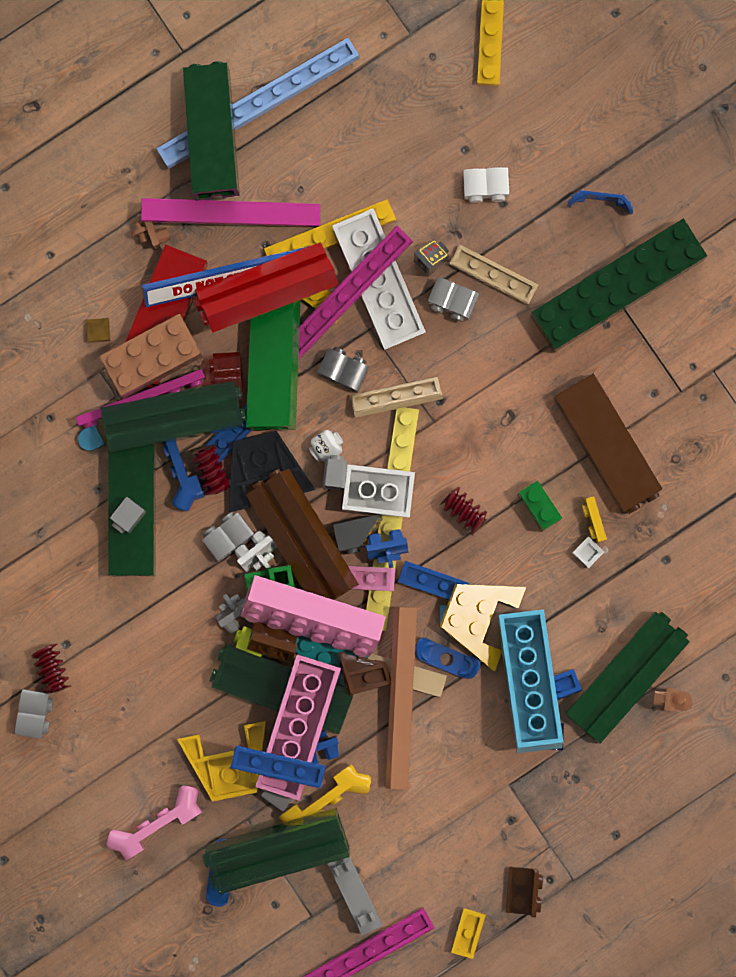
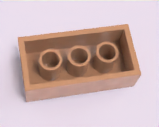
M180 314L100 356L123 399L203 357Z

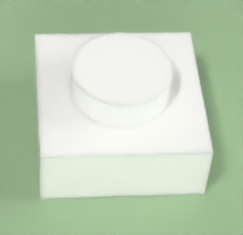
M587 537L573 552L588 569L604 553L590 537Z

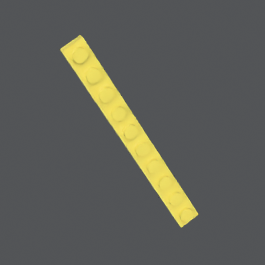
M406 407L396 409L388 469L410 472L419 409ZM381 515L383 520L379 525L378 534H380L381 542L390 541L389 532L401 530L403 517ZM374 559L373 567L389 568L388 562L379 564L378 559ZM392 561L393 568L395 569L396 561ZM369 590L366 610L386 616L382 631H386L392 591Z

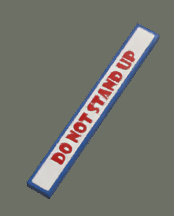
M303 248L142 285L144 303L146 307L197 296L195 292L197 288Z

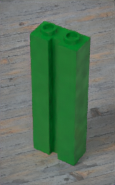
M301 300L250 319L246 427L253 431L270 429L296 430Z

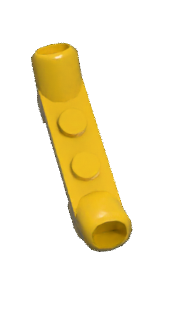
M351 764L333 777L338 785L302 811L298 804H296L278 818L285 826L284 840L301 843L304 838L306 819L312 817L314 820L324 813L322 808L328 803L333 806L343 799L341 796L343 792L368 794L371 784L370 775L358 773Z

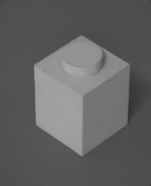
M126 497L110 517L114 521L112 526L121 533L125 530L131 533L146 511Z

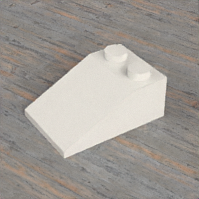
M347 465L342 511L410 518L415 472Z

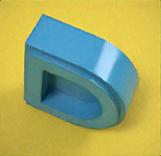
M96 425L84 429L79 434L78 442L87 451H94L105 445Z

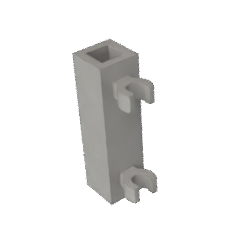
M340 848L329 854L330 858L326 862L361 935L363 936L383 926L348 851L342 852Z

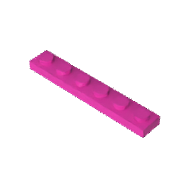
M200 369L78 416L76 420L80 427L85 426L87 429L97 425V420L106 418V421L119 416L118 412L125 409L129 413L139 409V404L147 401L149 405L160 401V396L168 393L170 397L181 393L182 387L189 385L191 389L203 384L202 380L206 379L204 372Z

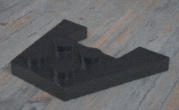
M277 430L233 442L229 513L250 507L245 485L268 480V475L278 469L281 472L289 469L303 493L315 490Z

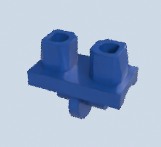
M400 529L389 532L390 541L381 542L380 534L369 535L368 545H366L369 560L378 559L379 564L388 562L389 568H393L392 561L401 560L400 554L409 553L407 539L403 537Z
M325 730L321 731L320 738L327 736ZM337 736L318 741L316 751L324 749L328 760L339 757ZM315 751L312 763L318 764L319 761Z

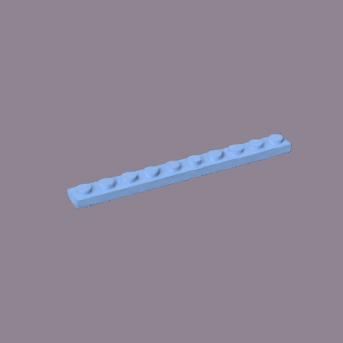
M349 38L234 103L235 131L360 59ZM188 130L157 148L168 169L189 158Z

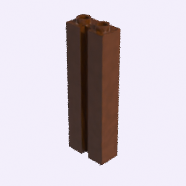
M594 373L554 396L553 399L621 513L627 511L631 514L641 508L640 502L647 500L649 503L660 496L658 492L663 488Z
M278 469L268 475L269 480L266 483L261 480L251 487L253 491L246 495L287 564L291 565V570L304 591L336 600L359 585L289 469L282 472Z

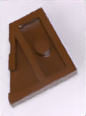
M346 652L336 654L348 696L391 685V677L386 662L370 660L363 656L356 657L348 655Z

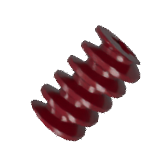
M215 445L204 446L192 453L196 457L191 462H199V465L194 470L202 471L197 478L206 480L201 484V487L209 488L204 492V495H215L230 487L228 485L229 479L225 477L226 471L221 469L223 463L218 461L220 455L214 453L217 450Z
M458 486L448 494L440 505L445 503L443 509L445 512L452 509L451 518L459 515L457 523L460 524L465 521V530L472 527L470 534L473 536L487 520L485 518L487 511L479 513V504L472 507L473 498L465 501L466 492L458 495L460 490Z
M58 644L41 648L31 655L32 658L39 659L34 664L35 667H42L37 672L38 676H45L40 680V683L48 684L43 689L44 693L52 694L72 687L71 685H64L69 677L61 676L66 671V668L58 667L63 662V659L55 658L60 654V651L52 650Z

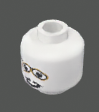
M324 430L311 440L309 450L318 462L322 461L325 463V459H330V455L339 456L342 453L341 444L344 442L337 432L332 433L329 430Z

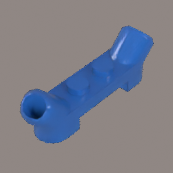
M155 412L151 413L145 422V429L165 439L166 445H163L167 458L171 457L174 464L170 467L174 479L179 478L180 485L172 500V505L184 512L190 511L194 500L205 496L197 475L188 477L175 438L183 435L175 413L166 417Z

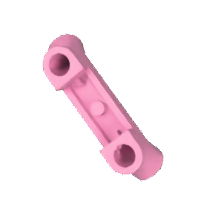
M180 786L173 810L169 811L166 808L156 814L157 820L151 824L148 820L137 827L138 832L135 834L113 829L108 835V849L120 852L125 861L146 849L141 840L177 817L183 825L202 813L196 803L199 791L194 787Z

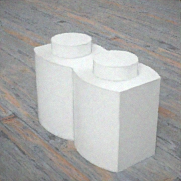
M508 168L463 170L464 197L470 203H480L485 198H491L492 202L505 201V198L509 197Z

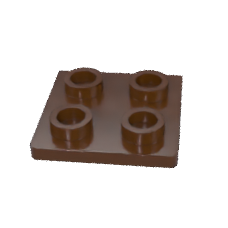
M257 622L253 625L247 649L290 663L296 652L298 636L291 635L289 631L272 629L267 624Z
M509 867L506 913L527 914L536 918V912H541V899L538 897V889L543 887V876L539 874L537 869Z

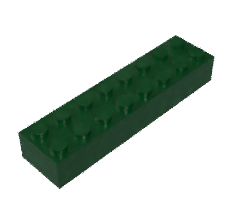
M683 218L531 312L530 316L553 353L703 262L708 255Z

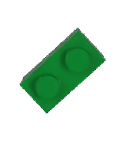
M538 480L518 493L519 498L541 532L562 519V516Z

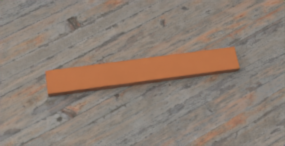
M417 607L394 608L386 768L387 789L408 788Z

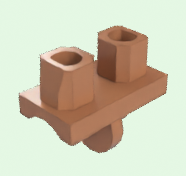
M140 220L134 222L136 230L131 232L132 237H139L141 243H146L147 238L145 234L148 233L154 250L160 249V244L170 240L167 227L155 231L152 224L156 222H144L145 227H142Z
M667 688L666 692L655 691L653 704L665 706V711L679 713V710L687 711L692 707L693 698L688 692Z

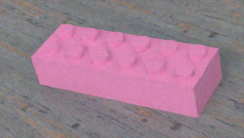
M256 575L247 591L240 615L249 622L264 623L269 628L283 629L289 631L291 635H302L310 638L313 642H324L332 645L335 649L350 650L354 654L363 657H370L378 644L386 617Z
M300 655L296 656L266 752L312 762L341 668ZM259 775L256 783L257 788L299 801L305 786Z

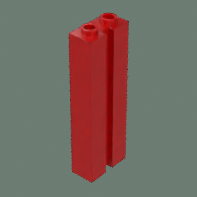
M321 242L197 288L195 289L197 299H194L198 312L203 311L200 313L204 326L209 325L213 333L333 288L339 284L335 270Z
M165 244L150 283L205 271L208 267V262ZM195 296L146 307L143 298L125 342L178 314L181 315L185 322ZM161 379L147 387L159 386Z

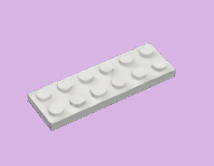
M370 209L332 226L351 272L385 238L374 209ZM394 261L361 295L384 350L426 332L398 265Z

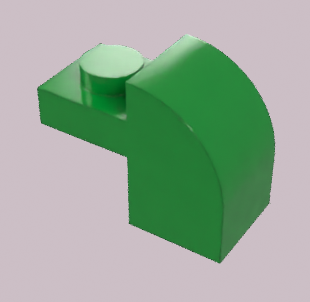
M291 565L244 574L246 592L255 575L294 587Z

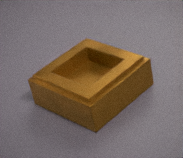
M109 318L86 319L88 343L111 341Z

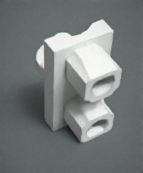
M258 531L251 538L256 546L248 550L243 544L235 550L238 557L237 561L246 572L253 567L258 570L263 565L266 569H270L271 566L267 562L274 557L271 552L278 548L269 535L266 536L261 531Z

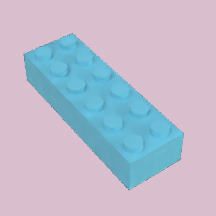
M544 609L501 614L498 617V628L516 754L562 748L563 735Z

